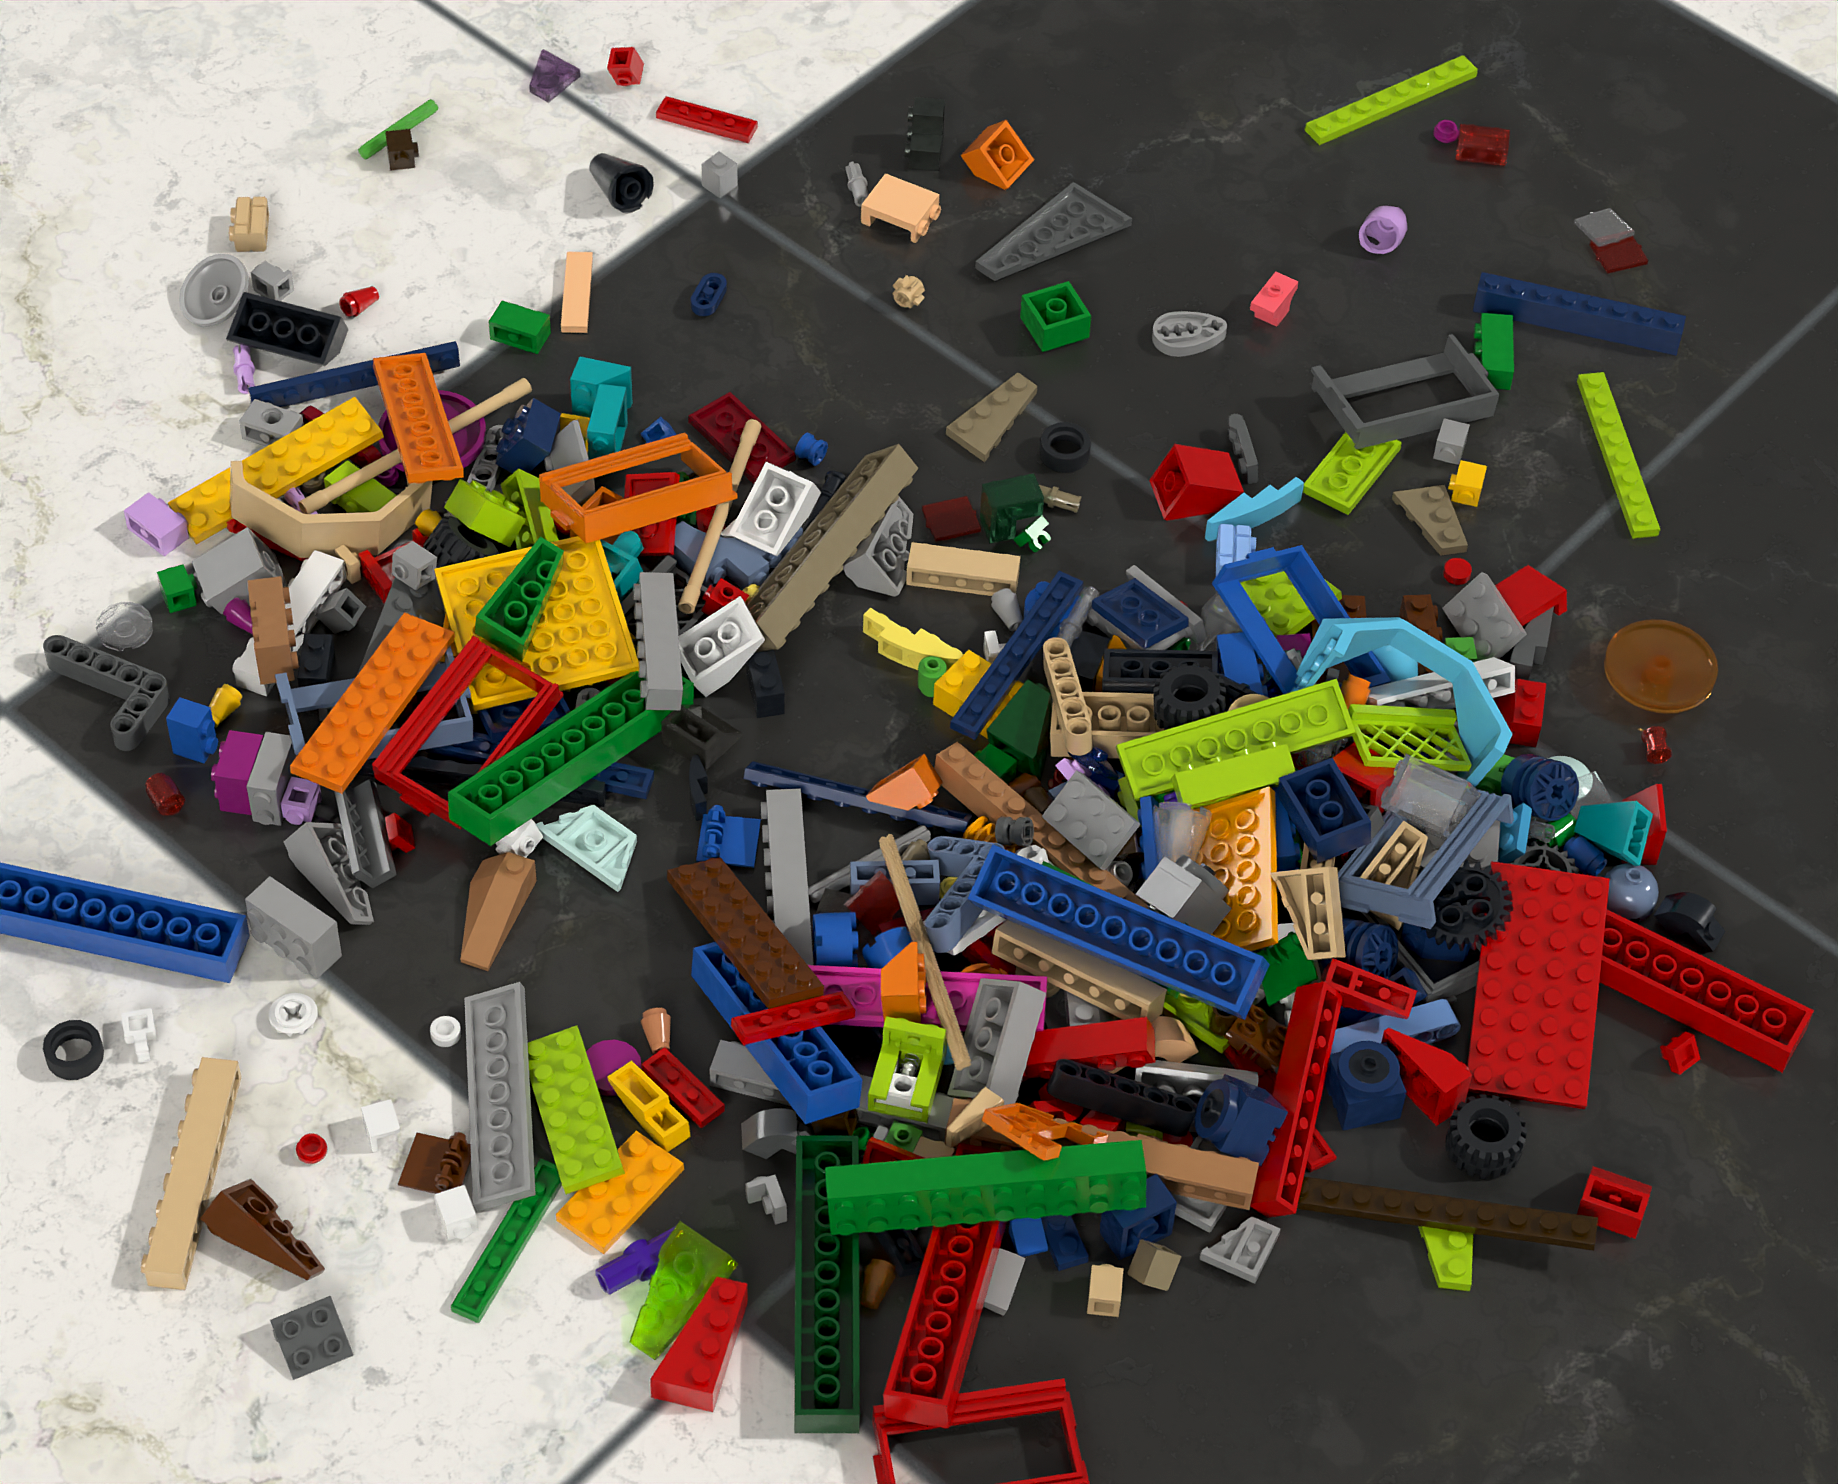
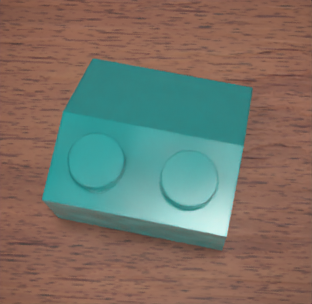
M579 357L570 378L572 415L591 418L599 384L626 387L627 409L632 406L631 367Z

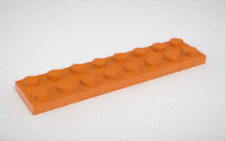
M426 353L373 358L374 372L408 483L422 484L427 481H449L454 478H463V466Z
M404 612L291 763L290 773L342 794L453 643L455 632Z

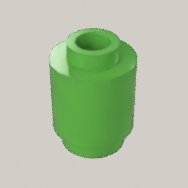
M926 657L920 661L918 666V688L928 697H934V683L947 669L946 663L939 657Z

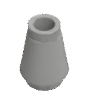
M1009 588L1001 589L992 595L991 607L1008 629L1015 631L1023 621L1017 595Z

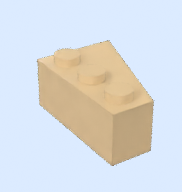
M1403 821L1359 878L1408 889L1417 877L1428 836ZM1369 910L1397 930L1400 929L1402 922L1398 920L1397 916Z
M1337 867L1271 872L1272 879L1277 884L1282 896V902L1290 914L1293 927L1307 959L1322 960L1346 957Z

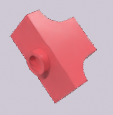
M1275 272L1251 302L1250 310L1255 312L1254 317L1277 327L1289 312L1292 297L1298 288V281Z

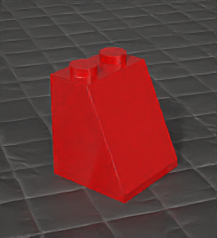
M1178 444L1173 445L1149 480L1164 520L1219 512L1244 493L1228 452Z
M1355 742L1333 757L1358 801L1379 807L1381 815L1408 782L1409 769L1364 766ZM1371 748L1369 749L1371 756L1383 757Z

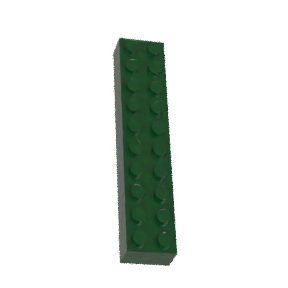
M796 1135L794 1433H859V1233L831 1235L825 1167L859 1164L858 1136Z

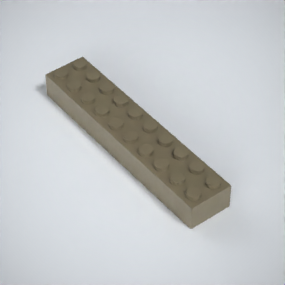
M900 444L864 456L747 602L746 606L765 639L755 652L771 649L775 651L785 644V637L788 633L800 625L801 621L799 619L814 607V600L829 588L828 583L832 577H835L843 570V563L857 552L858 544L872 533L870 529L873 525L882 520L886 515L884 511L899 499V492L913 481L912 476L918 467Z

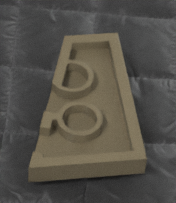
M1445 485L1393 492L1392 500L1396 505L1400 504L1405 509L1406 516L1411 522L1415 521L1422 529V535L1440 556L1467 552L1468 544Z

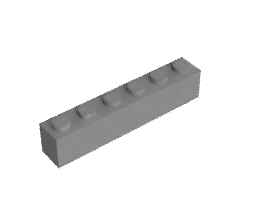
M640 572L639 583L633 584V600H638V603L635 602L634 618L640 620V622H636V639H641L637 644V658H642V661H639V678H644V681L640 682V698H645L646 710H681L683 684L673 573Z

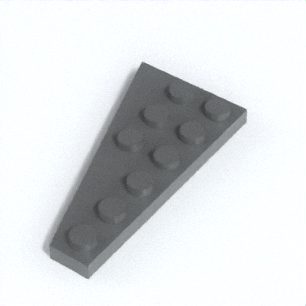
M1073 182L976 260L975 269L996 281L1132 225V218Z
M396 577L394 578L359 672L404 612L443 627L446 612L436 577L418 590H414Z

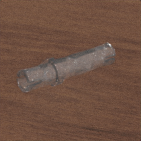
M1089 586V589L1087 587L1083 588L1069 616L1060 624V632L1056 638H1062L1067 641L1069 648L1082 632L1081 627L1092 610V599L1099 596L1098 591L1093 587Z

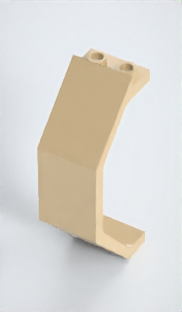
M231 461V516L299 558H309L314 550L335 557V549L342 545H345L351 553L355 552L357 555L367 549L372 555H379L414 525L417 517L424 510L430 509L433 481L418 484L408 483L407 480L408 487L376 512L303 514L249 484L243 476L242 461Z

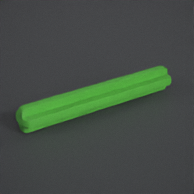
M429 99L363 144L358 149L359 154L363 159L370 158L387 146L385 131L411 130L436 113L439 109L438 105L434 100Z

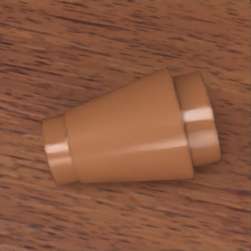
M664 1008L646 1010L641 1020L643 1030L652 1049V1054H656L664 1047L670 1051L671 1017Z

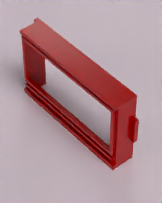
M474 635L372 763L375 779L402 794L400 796L401 801L428 817L431 813H434L460 830L462 827L449 819L448 801L401 774L407 764L486 663L533 689L538 694L478 772L530 739L564 696L563 692L559 690L558 684L549 682L484 644Z
M1064 1379L958 1394L949 1426L1057 1410L1060 1412L1073 1473L1000 1484H1089L1085 1461L1081 1459L1075 1429L1077 1425L1070 1394L1066 1392ZM884 1405L873 1406L872 1423L878 1455H873V1464L877 1484H896L887 1435L941 1427L886 1418Z

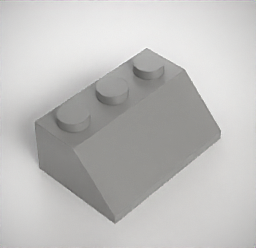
M578 420L570 422L554 437L551 452L544 458L546 471H553L589 460ZM594 478L561 488L582 507L595 493Z

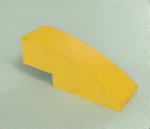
M633 1061L607 1076L609 1083L631 1114L662 1149L669 1152L691 1137L688 1121L669 1103L668 1095Z

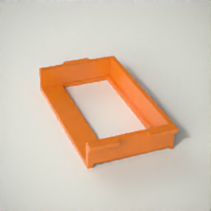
M686 433L539 474L540 498L551 510V517L564 530L571 529L585 543L738 499L737 493L732 490V473H727L691 442ZM681 453V460L700 476L589 510L583 509L561 488Z

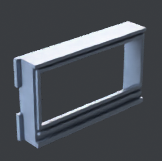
M451 646L445 652V663L437 664L417 692L431 690L454 661ZM287 673L275 674L280 699L286 705L291 724L288 725V730L295 755L299 754L305 746L297 712L335 706L355 678L291 689ZM469 686L455 703L459 718L441 721L419 750L473 741V719L466 699L471 698ZM399 729L388 730L368 759L377 758Z
M1417 774L1382 817L1385 824L1371 840V843L1357 848L1339 870L1338 881L1341 907L1364 913L1373 910L1397 916L1400 922L1431 929L1436 923L1433 900L1495 820L1510 824L1514 821L1511 795L1503 794V796H1498L1495 793L1489 794L1486 791L1421 778V775ZM1422 804L1466 813L1465 817L1408 889L1359 878L1403 821L1408 823Z

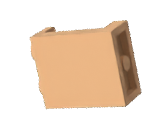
M885 173L862 203L861 223L871 226L876 218L909 230L911 232V242L916 243L921 235L924 236L927 233L930 223L939 217L941 211L939 194Z

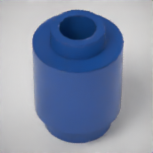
M1583 836L1578 838L1572 837L1563 848V851H1567V859H1575V867L1579 868V871L1584 875L1597 876L1607 864V859L1603 857L1604 853Z

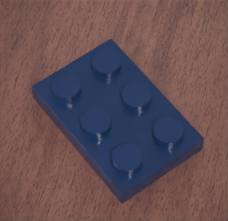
M1136 578L1092 599V609L1144 649L1189 627V618Z
M535 697L477 711L492 742L503 740ZM563 697L534 735L571 712Z

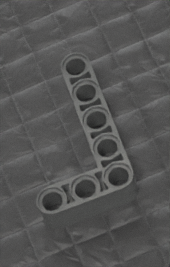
M52 635L43 643L49 669L126 700L111 720V731L116 748L122 751L135 749L170 702L165 677L157 672L62 635Z

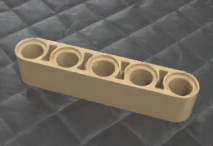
M1050 638L1043 644L1044 671L1066 749L1073 755L1082 756L1089 753L1092 749L1090 717L1067 641L1062 638Z

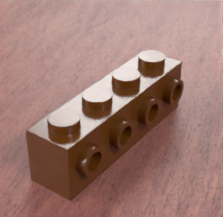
M1431 594L1403 595L1399 618L1404 619L1442 643V628L1437 627L1436 623L1438 620V609L1436 605L1432 604ZM1418 662V676L1433 672Z

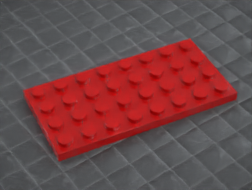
M1491 861L1490 866L1492 867L1493 874L1500 872L1502 881L1508 882L1509 891H1511L1513 898L1511 900L1513 911L1510 912L1511 922H1504L1506 931L1496 930L1498 939L1494 940L1491 937H1487V946L1481 943L1467 1061V1067L1472 1074L1468 1092L1585 1109L1588 1098L1610 878Z

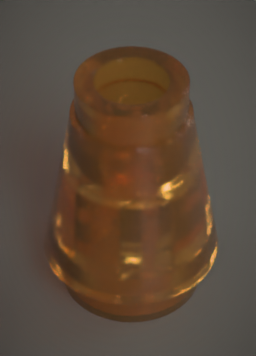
M873 1259L870 1265L866 1266L860 1301L862 1305L871 1309H878L879 1304L896 1277L894 1274L895 1267L892 1264L883 1260Z

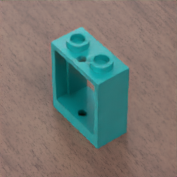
M599 384L587 429L589 460L621 451L628 425L626 387Z

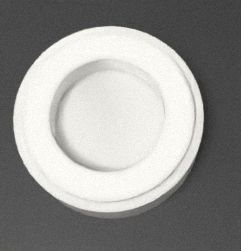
M442 1016L435 1019L430 1026L432 1041L441 1047H450L456 1044L461 1037L459 1022L450 1016Z

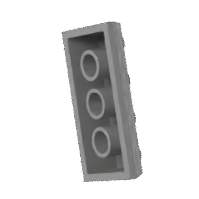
M980 979L963 1038L972 1065L963 1068L961 1071L956 1070L955 1067L947 1095L959 1099L973 1100L986 1087L1004 1100V1105L1016 1102L1031 1045L1035 1038L1039 1017L1043 1010L1045 992L1019 981Z
M1155 1060V1063L1136 1068L1134 1077L1135 1081L1188 1097L1197 1106L1206 1088L1213 1081L1222 1079L1224 1074L1258 1086L1259 1079L1258 1072L1161 1060ZM1195 1117L1189 1128V1132L1197 1133L1195 1129Z

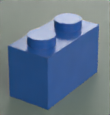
M179 697L166 717L173 754L204 764L209 755L214 754L218 746L211 707Z

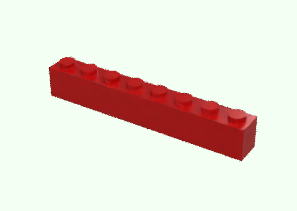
M1324 981L1299 986L1295 992L1272 1095L1288 1111V1114L1281 1128H1274L1272 1132L1276 1136L1274 1142L1270 1140L1267 1142L1269 1152L1262 1166H1258L1250 1205L1267 1218L1296 1214L1343 999L1341 993Z

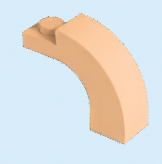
M1158 1016L1151 1022L1155 1029V1057H1162L1169 1062L1181 1063L1199 1052L1188 1029L1179 1020L1172 1017ZM1118 1067L1115 1070L1108 1072L1114 1074L1119 1070L1123 1069L1124 1067Z

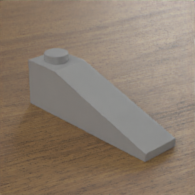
M900 497L884 511L886 513L884 518L873 525L870 529L872 533L858 544L857 552L843 563L845 574L852 579L857 587L894 597L899 595L907 578L904 564L909 559V552L906 550L907 540L911 539L914 515Z

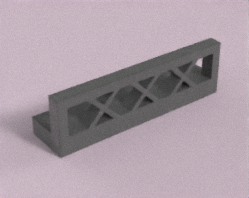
M368 779L355 788L348 785L342 794L334 791L352 875L371 888H375L397 875L377 785Z

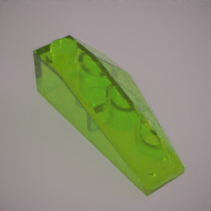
M679 1221L661 1246L658 1255L659 1262L654 1276H651L649 1282L650 1289L645 1304L641 1306L629 1341L655 1361L678 1337L715 1278L722 1277L728 1279L738 1265L728 1253L681 1221Z

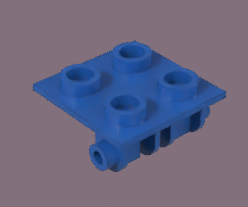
M712 806L708 814H703L696 862L721 857L726 865L754 867L761 819L725 816L722 806Z

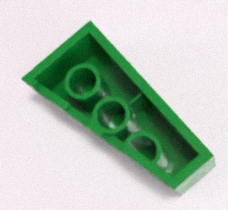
M540 537L477 614L475 633L522 662L562 570L564 550Z

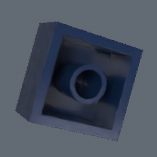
M535 398L526 406L521 405L516 415L512 419L508 418L502 427L501 432L504 434L496 447L498 455L495 464L512 474L518 468L530 473L550 454L561 413Z
M1155 1174L1146 1178V1207L1135 1210L1122 1209L1103 1212L1099 1233L1120 1261L1136 1252L1140 1239L1155 1243L1172 1234L1177 1202L1159 1176Z

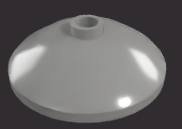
M229 254L212 255L199 262L187 275L181 288L180 307L184 316L193 324L202 327L214 326L230 318L237 311L243 292L248 290L249 278L244 264Z

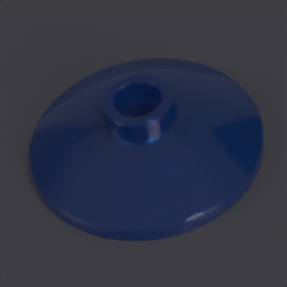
M1093 747L1089 753L1082 756L1073 755L1068 752L1074 760L1091 771L1114 781L1119 779L1120 776L1115 768L1106 760L1109 755L1100 748Z

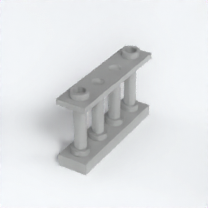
M1135 565L1126 570L1128 581L1136 578L1189 618V627L1145 650H1166L1183 637H1189L1197 644L1207 639L1203 620ZM1089 598L1083 599L1084 617L1091 626L1095 625L1111 639L1113 635L1119 636L1127 649H1144L1092 609V601Z

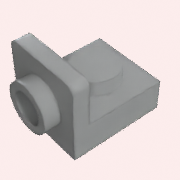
M776 1175L760 1176L745 1184L746 1199L749 1204L762 1200L765 1213L772 1214L775 1225L787 1221V1205Z

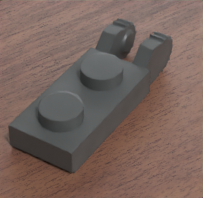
M1231 414L1228 418V436L1230 442H1232L1234 454L1240 455L1238 459L1240 473L1246 475L1248 484L1257 483L1258 461L1244 417L1240 414Z

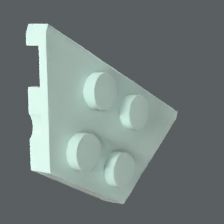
M595 805L581 808L575 813L569 812L560 815L559 821L546 825L543 822L536 824L545 841L615 891L621 890L637 843L636 834Z

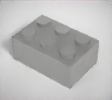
M269 876L245 899L251 928L250 933L254 939L271 946L281 958H288L294 962L301 972L305 974L310 973L318 979L342 956L337 922Z

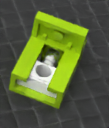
M886 1016L883 1026V1044L868 1093V1111L928 1123L947 1054L946 1029L939 1028L933 1024L925 1025L910 1022L904 1018ZM899 1066L903 1067L900 1074L897 1073ZM915 1070L916 1072L917 1070L919 1071L917 1078L915 1077Z

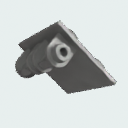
M331 1296L270 1320L274 1337L280 1345L293 1380L354 1356Z

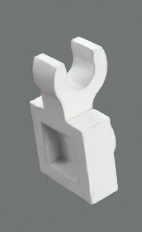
M152 1008L121 1013L126 1044L135 1043L138 1063L151 1061L148 1040L157 1039Z

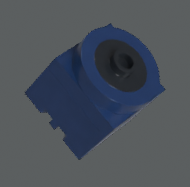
M1359 1041L1349 1045L1342 1052L1330 1054L1324 1084L1329 1096L1333 1099L1332 1104L1337 1109V1117L1343 1131L1401 1117L1407 1092L1399 1074L1400 1066L1398 1059L1389 1049L1387 1042Z
M1224 1074L1222 1079L1213 1081L1202 1094L1196 1109L1195 1129L1201 1138L1211 1141L1221 1152L1234 1157L1247 1158L1253 1162H1258V1166H1262L1269 1152L1267 1142L1268 1140L1274 1142L1276 1136L1272 1132L1274 1128H1281L1288 1111L1265 1089Z

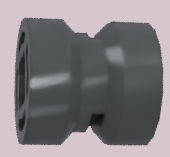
M1004 816L998 818L995 826V838L998 844L1010 846L1012 843H1016L1017 846L1026 847L1031 845L1034 837V825L1029 817H1019L1016 820H1013L1012 817Z

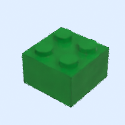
M1069 281L1022 295L1020 318L1042 352L1089 338L1091 314Z

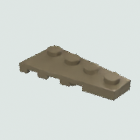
M1016 373L946 427V435L985 462L993 447L996 448L1000 443L1002 435L1012 427L1018 414H1022L1037 394V385L1020 373Z

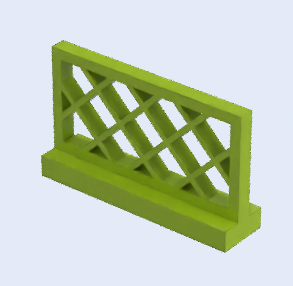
M1351 704L1348 709L1356 731L1352 737L1364 766L1468 772L1472 766L1454 726L1457 720L1454 710ZM1365 734H1372L1374 737L1371 739ZM1390 735L1399 736L1400 738L1397 740ZM1417 737H1424L1426 739L1425 741H1422ZM1449 737L1450 743L1442 738ZM1380 739L1390 745L1391 748L1387 749L1376 741ZM1405 740L1413 746L1417 747L1416 751L1409 748L1402 742ZM1431 741L1435 745L1442 748L1443 751L1440 752L1436 750L1432 746L1428 745V743ZM1371 748L1383 757L1371 756L1369 749ZM1398 750L1409 758H1402L1395 754L1394 751ZM1423 751L1434 759H1427L1419 753ZM1448 752L1458 758L1459 761H1455L1445 754Z

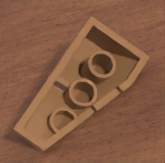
M506 852L481 862L470 883L461 963L489 971L537 881L534 860Z

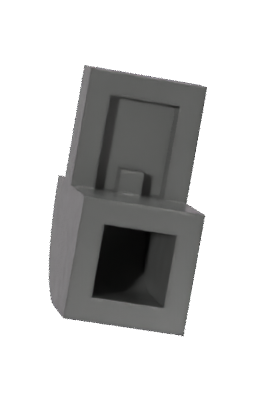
M776 1108L764 1110L741 1123L742 1150L765 1159L780 1149L796 1154V1135L813 1136L812 1126L798 1121L796 1112L790 1109Z

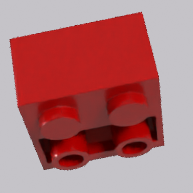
M1593 1166L1577 1215L1598 1217L1597 1226L1635 1239L1652 1186Z

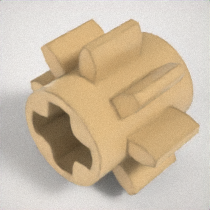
M906 275L903 279L899 278L893 285L896 289L892 293L894 300L902 307L912 308L914 304L918 306L925 298L922 295L925 291L923 284L914 276Z

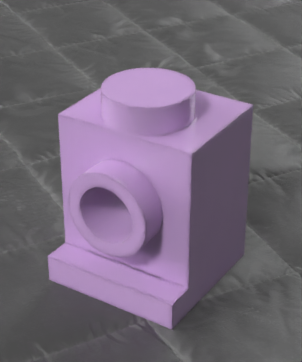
M291 776L280 803L283 818H286L288 822L294 825H300L303 821L311 822L318 803L320 804L322 800L320 785L306 779Z

